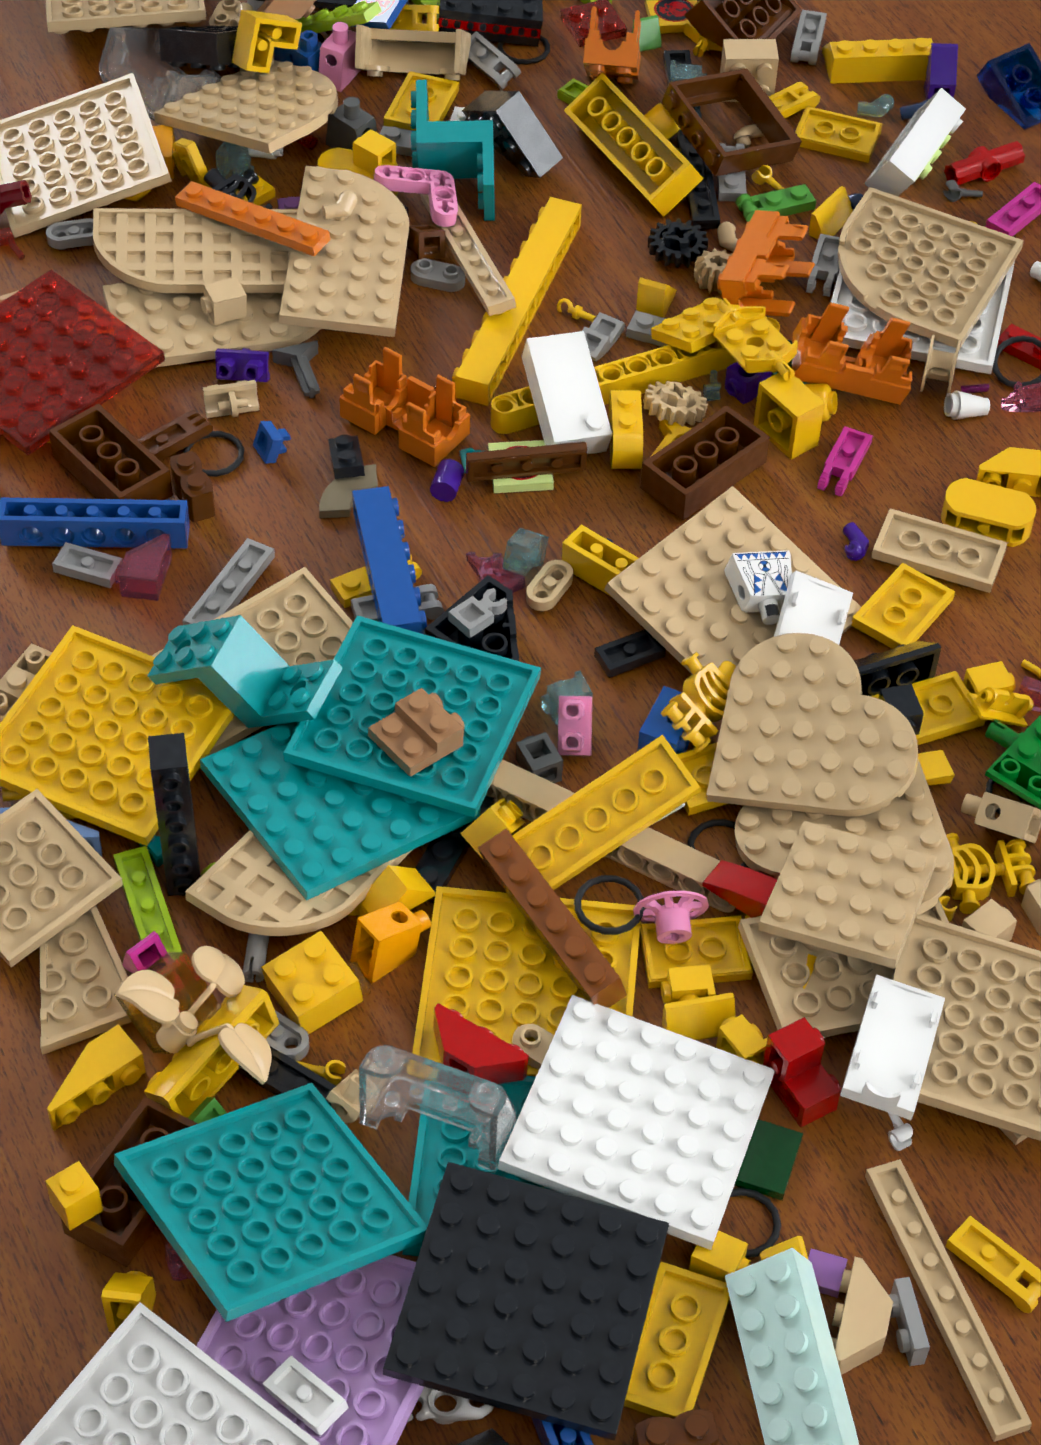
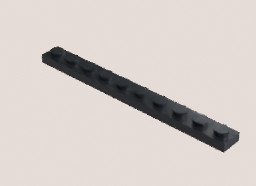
M664 50L663 62L667 85L669 82L694 78L689 50ZM700 106L693 107L702 119ZM680 129L676 133L679 152L704 178L686 195L691 225H700L701 229L704 230L718 229L720 215L712 172Z

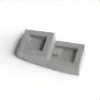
M599 312L591 326L583 328L582 331L585 333L592 360L598 361L615 344L625 330V323L623 321Z

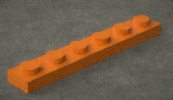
M193 181L175 196L178 207L314 257L330 241L328 230Z

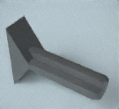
M318 340L273 349V363L293 367L304 396H309L310 399L315 398V395L320 393V388L309 361L318 354Z

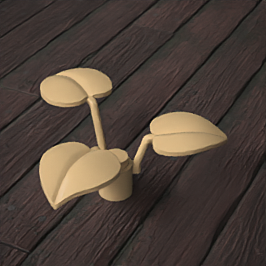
M201 946L193 953L192 965L194 970L203 980L210 984L188 1011L179 1012L180 1003L174 999V987L165 977L155 971H137L128 976L120 985L115 996L130 1002L148 1017L162 1023V1027L156 1033V1039L165 1051L173 1054L178 1053L186 1044L192 1047L196 1042L218 1034L222 1048L234 1061L262 1085L267 1081L272 1060L271 1048L266 1039L251 1026L239 1023L233 1028L231 1024L225 1023L195 1035L198 1021L194 1013L214 989L217 988L223 995L232 998L241 992L245 984L244 974L240 966L231 957L222 954L219 949L211 946Z

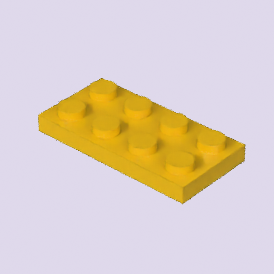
M662 1261L660 1262L624 1402L625 1407L655 1417L662 1416L673 1419L683 1412L694 1410L730 1301L726 1282Z

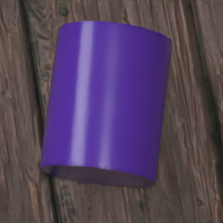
M444 459L439 463L430 486V492L436 499L448 502L456 497L464 475V468L459 462L452 459Z

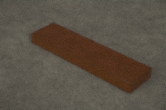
M586 442L466 453L467 482L586 470L587 463Z

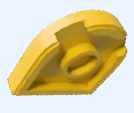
M185 138L174 142L172 147L176 151L172 153V156L182 177L187 175L191 181L211 188L203 179L208 170L196 143Z

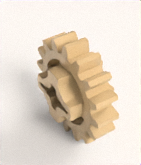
M666 381L665 385L660 382H656L655 386L650 384L645 391L643 408L649 410V415H656L659 421L668 420V423L671 425L677 422L681 426H684L685 422L690 425H695V421L702 422L708 404H706L707 399L701 397L700 391H694L691 386L683 387L679 382Z

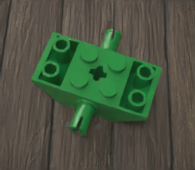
M1041 715L1021 733H1017L995 719L988 727L985 737L1007 750L990 766L985 776L1041 810Z

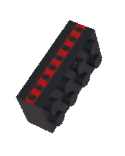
M437 0V5L440 6V13L437 14L439 32H456V29H462L471 35L477 31L487 41L537 47L539 45L543 24L542 0Z

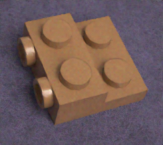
M420 688L396 702L394 713L368 727V736L411 777L462 747L465 726L462 718L457 713L449 714L443 708L442 700L436 693L428 694Z

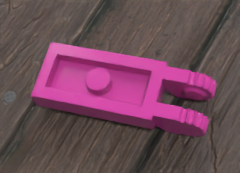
M845 426L824 464V470L820 476L817 489L824 491L829 484L831 475L840 477L835 486V495L842 496L848 482L852 481L869 449L873 435Z

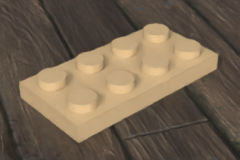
M890 508L874 545L871 558L897 566L904 563L921 573L990 593L1008 542Z

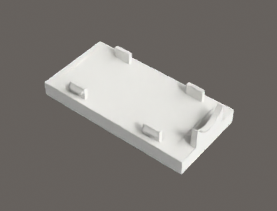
M796 570L791 573L774 637L787 633H808L822 636L839 645L853 592Z
M876 974L840 1096L911 1120L917 1105L945 998Z

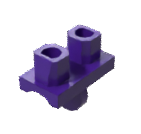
M217 348L215 351L217 379L255 380L256 382H268L270 380L268 351H252L250 348H243L242 350Z

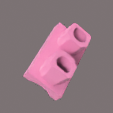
M559 696L558 752L560 755H592V696Z

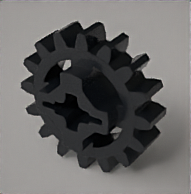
M677 218L676 222L666 219V225L658 222L656 229L651 228L650 235L648 236L649 254L655 255L656 262L664 260V266L673 263L675 268H679L681 264L688 268L690 267V262L695 263L697 257L702 256L703 251L708 250L709 239L706 238L707 232L700 231V225L691 226L690 220L686 223H681L680 218Z

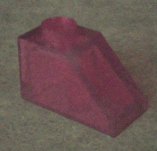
M162 534L126 552L122 565H117L115 582L120 583L122 597L159 600L172 558L170 534Z

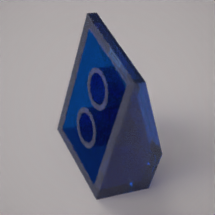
M1028 43L989 60L976 75L988 97L1024 130L1040 124L1041 61L1031 44Z

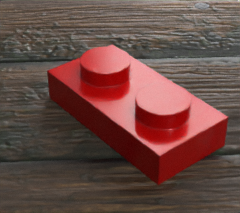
M1011 323L999 336L997 348L1002 342L1011 337L1024 335L1035 337L1040 341L1041 338ZM1022 341L1012 343L1004 348V352L1041 370V348L1035 344Z

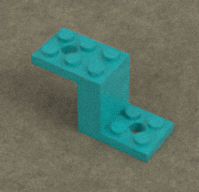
M416 80V91H411V108H416V110L411 112V129H416V131L411 133V150H417L412 152V168L446 171L454 179L477 178L478 192H483L478 193V210H484V221H495L493 120L429 121L427 80Z
M241 615L175 627L170 632L169 640L164 649L155 657L153 661L154 666L149 672L148 677L155 684L198 678L247 728L315 719L342 667L335 659L289 666Z

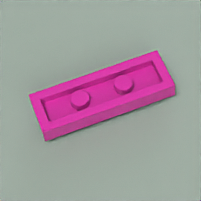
M1033 182L988 218L985 227L1013 237L1041 214V185Z

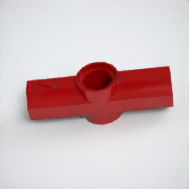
M1018 141L991 150L984 146H979L969 154L968 158L945 165L944 173L947 181L955 180L958 185L978 178L989 182L994 180L1001 170L1024 163L1025 154L1022 145Z

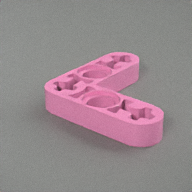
M380 165L375 168L373 180L384 185L390 191L428 194L431 219L435 224L450 227L456 223L458 205L454 178L450 173L441 170Z

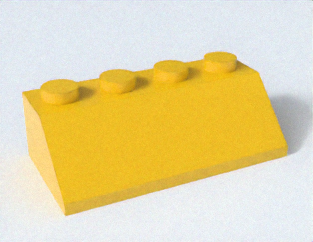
M932 38L843 40L840 42H829L822 47V54L830 84L925 80L931 43L933 41Z
M243 985L241 992L237 996L232 998L226 996L221 1004V1008L211 1019H206L202 1022L196 1035L225 1023L231 1024L233 1028L239 1023H244L257 1030L266 1039L280 1023L268 993L260 988ZM218 1034L196 1042L192 1047L185 1045L178 1053H174L172 1061L162 1072H157L150 1079L144 1093L147 1098L188 1118L207 1097H214L239 1069V1064L222 1048Z

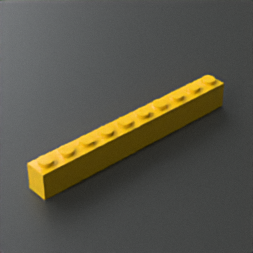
M550 197L546 206L540 208L538 221L536 224L533 223L531 225L528 240L522 242L518 259H513L510 274L503 278L515 298L516 308L489 316L487 312L484 313L480 330H475L470 349H465L460 368H455L452 375V382L456 384V398L486 406L489 405L581 226L582 204Z

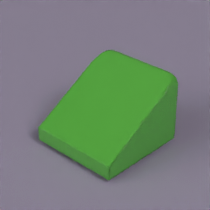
M658 15L640 18V52L660 48L662 40Z

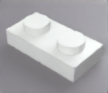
M290 1356L262 1383L267 1393L319 1436L349 1408L342 1396L293 1356Z

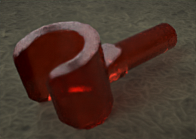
M11 228L0 229V247L9 245L19 260H23L25 255L14 241Z

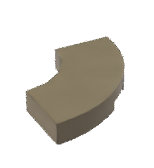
M376 464L364 466L365 476L334 479L327 486L320 499L319 518L350 517L351 508L353 507L352 491L378 487Z

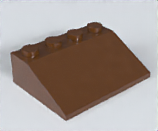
M699 0L684 16L701 36L723 47V39H775L802 10L794 0Z

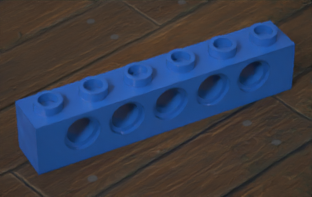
M0 498V540L2 546H64L65 542L81 547H188L190 523L187 500Z

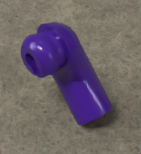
M854 522L848 523L843 528L844 535L850 541L849 545L845 546V553L847 558L857 561L865 556L869 547V540Z

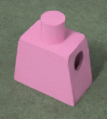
M337 22L332 26L333 33L320 47L319 73L328 77L334 83L336 90L341 92L361 70L355 68L356 32L348 30L346 23Z

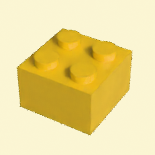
M777 373L759 383L753 425L770 437L769 440L792 460L818 446L825 402L822 401L820 396L814 394L805 386L799 378L793 376L791 379L784 380L781 374Z
M322 931L317 932L261 966L268 990L290 1020L303 1027L308 1035L363 1001L358 978Z

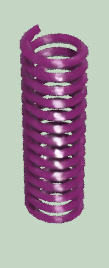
M988 383L961 385V392L965 393L989 391Z

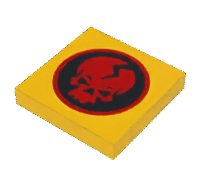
M645 0L644 4L648 17L658 15L661 34L684 32L686 21H689L684 14L697 3V0Z

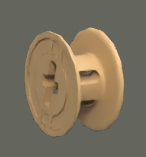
M932 334L920 391L924 390L926 378L948 382V394L952 386L961 340H958L955 353L933 349L935 335Z

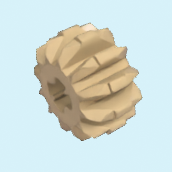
M714 248L712 252L703 251L702 256L697 257L694 278L695 282L699 283L700 289H708L709 294L713 291H717L720 295L722 294L717 286L718 276L724 271L728 257L732 256L733 253L727 254L726 249L721 252Z

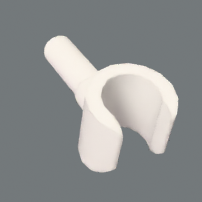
M888 1113L895 1128L888 1132V1138L896 1151H900L912 1144L913 1129L910 1124H904L899 1116Z

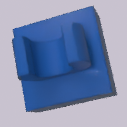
M260 421L253 446L265 464L276 463L278 455L287 451L283 441L291 440V436L286 429L277 430L271 421Z

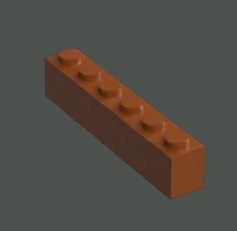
M504 829L479 846L478 849L486 867L585 999L591 1001L593 1005L599 1004L609 1008L627 996L619 975L509 831Z

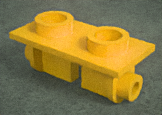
M993 687L982 689L979 695L967 694L974 706L975 714L986 721L997 719L1006 725H1016L1025 728L1028 726L1023 717L1034 707V702L1030 696L1018 693L1010 695L1008 691Z

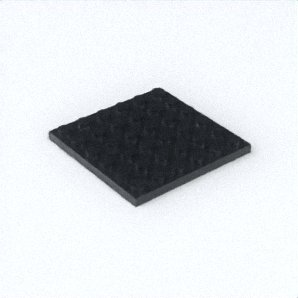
M448 1162L383 1367V1375L615 1441L669 1223Z

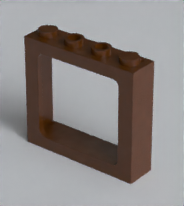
M747 68L669 82L661 102L715 177L760 168L762 165L771 166L791 162L802 142ZM737 100L768 140L769 144L725 152L693 107Z

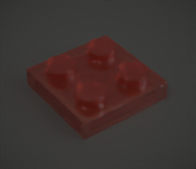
M596 0L560 9V18L579 47L585 46V38L589 34L593 6L597 9L599 18L598 30H600L603 42L626 37L627 27L608 0Z

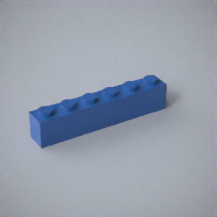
M389 486L352 491L353 515L378 621L422 634V630L427 627L425 610L419 611L418 606H421V594L419 587H413V583H416L414 565H408L407 563L410 560V550L408 542H402V538H405L403 521L396 518V516H399L398 500L391 497Z

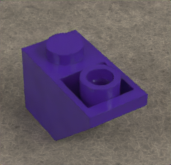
M931 43L924 82L925 100L930 99L941 88L954 98L957 79L958 44Z

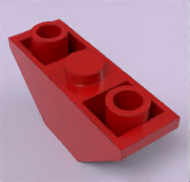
M439 1003L434 1007L433 1030L443 1071L472 1088L525 1079L529 1055L519 1046L505 1042L495 1036L488 1028L477 1026L465 1019L461 1013L454 1009H448Z

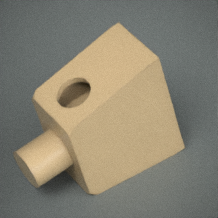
M984 792L982 798L967 793L963 800L961 812L976 817L974 824L1036 843L1041 828L1040 809L988 792ZM1000 808V816L995 819V812Z

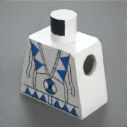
M790 551L732 553L724 571L741 610L745 613L760 612L762 622L766 625L777 623L792 573Z

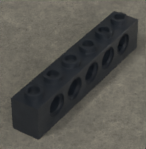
M184 733L148 736L150 769L168 896H186L185 891L201 877L185 736Z

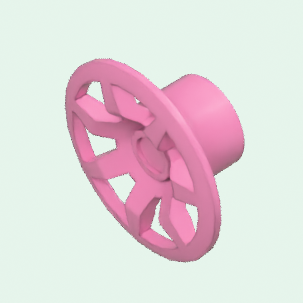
M682 890L666 891L640 900L634 906L633 912L634 916L640 915L641 908H646L643 911L641 921L655 923L657 940L659 942L676 944L687 941L692 937L690 920L702 915L708 909L709 904L705 896L696 892ZM682 896L678 903H674L672 897ZM664 898L665 905L661 906L655 900Z

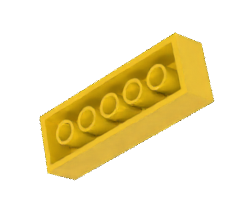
M603 73L564 109L565 113L663 217L704 179L693 165Z

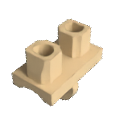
M243 380L224 385L216 384L203 388L207 418L231 415L233 418L238 417V413L260 410L255 380Z
M368 1061L360 1072L355 1069L333 1088L326 1097V1100L331 1103V1107L344 1123L354 1122L381 1097L384 1090L378 1085L386 1074L372 1062Z

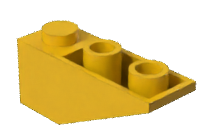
M119 1024L86 1045L47 1107L51 1128L54 1131L62 1125L71 1124L81 1113L94 1105L104 1103L111 1094L125 1085L134 1084L141 1075L146 1073L143 1053Z

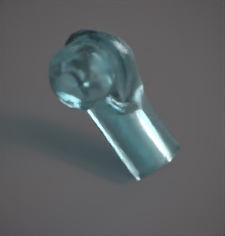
M883 94L872 103L859 101L857 114L882 117L893 108L894 99L889 94Z

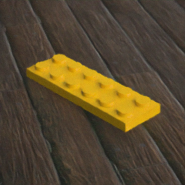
M661 735L513 834L512 837L551 888L555 890L700 793L701 788L666 738Z

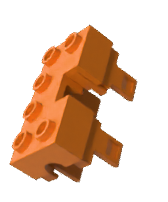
M593 6L589 34L585 38L583 58L587 76H590L591 80L594 81L603 73L607 78H616L617 83L633 84V80L639 81L641 54L639 52L640 11H635L633 33L627 32L626 42L622 41L620 47L616 50H609L604 46L601 39L600 30H598L599 18L597 9Z
M755 210L751 220L746 223L742 237L737 240L732 256L728 257L724 271L718 276L717 286L721 290L722 298H726L730 304H736L740 307L765 306V316L789 317L796 303L794 301L773 300V290H763L760 284L761 282L774 283L776 279L782 280L787 276L803 278L810 276L815 263L794 261V248H786L785 243L778 240L802 241L809 227L807 225L789 224L788 216H780L779 211Z
M830 302L822 316L808 314L806 318H801L793 331L792 344L794 340L798 341L797 354L792 359V369L795 371V377L803 382L826 383L832 389L901 405L911 391L912 372L909 371L907 374V367L911 359L912 339L903 337L911 322L891 317L883 331H876V333L868 336L857 357L853 358L845 356L849 345L842 343L844 336L848 332V326H844V322H842L849 311L848 306Z
M387 347L383 348V363L375 360L369 365V371L364 374V377L355 373L353 384L347 385L343 389V394L339 397L340 417L374 435L388 425L399 431V448L433 467H436L470 434V414L466 412L465 406L457 403L455 400L456 384L438 374L436 377V391H434V387L411 375L407 378L402 373V355Z

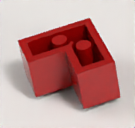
M805 1017L768 1035L763 1060L764 1066L775 1071L770 1084L771 1088L800 1128L837 1110L841 1087L833 1074H828L821 1065L825 1046L824 1038L817 1028H812Z

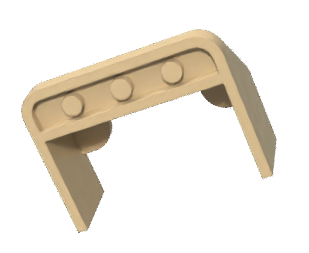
M356 25L355 68L367 71V76L383 77V72L409 73V71L421 74L444 75V79L460 80V75L466 74L471 34L462 29H456V32L372 29L363 25Z

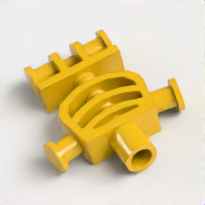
M697 652L681 662L682 666L686 665L692 673L683 683L684 692L671 698L669 704L661 712L663 717L668 716L673 722L672 727L674 730L680 728L684 730L681 737L684 741L689 740L695 746L693 750L696 753L703 750L710 743V737L716 735L719 731L712 722L723 719L730 681L736 665L730 661H723L718 668L713 662L702 666L697 659L699 655Z
M957 833L946 835L954 857V877L950 891L954 900H962L959 904V909L962 913L972 914L980 908L978 901L984 900L989 896L995 876H1002L1008 897L1015 896L1018 886L1017 882L1020 881L1019 891L1024 895L1026 887L1036 881L1033 878L1036 872L1034 867L1029 865L1032 860L1030 854L1024 851L1026 843L1023 839L1011 840L1006 845L1004 840H998L994 851L997 863H994L991 856L980 845L974 843L959 845ZM986 877V882L979 884L980 878ZM972 879V884H967V880Z

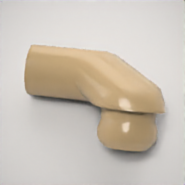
M726 221L721 223L717 229L719 244L721 247L734 252L738 240L735 236L736 227L734 224Z

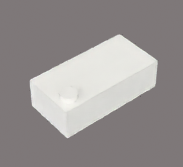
M941 88L915 112L864 184L868 187L899 196L915 182L949 132L951 134L954 133L963 121L960 117L966 108Z
M584 331L527 338L522 360L545 445L586 442L587 454L606 452L612 437V430Z

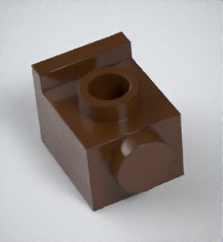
M434 224L409 226L407 248L417 253L418 260L422 258H445V230Z

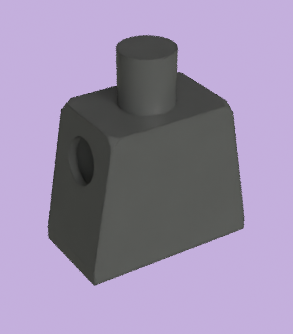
M348 97L344 99L343 104L337 107L336 112L329 114L326 133V145L329 147L353 150V142L358 137H361L370 129L377 132L374 117L360 108L358 98Z

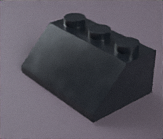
M917 641L907 645L902 644L884 652L872 653L867 657L854 660L860 673L862 695L873 696L879 694L880 689L913 684L935 677L941 646L939 643Z

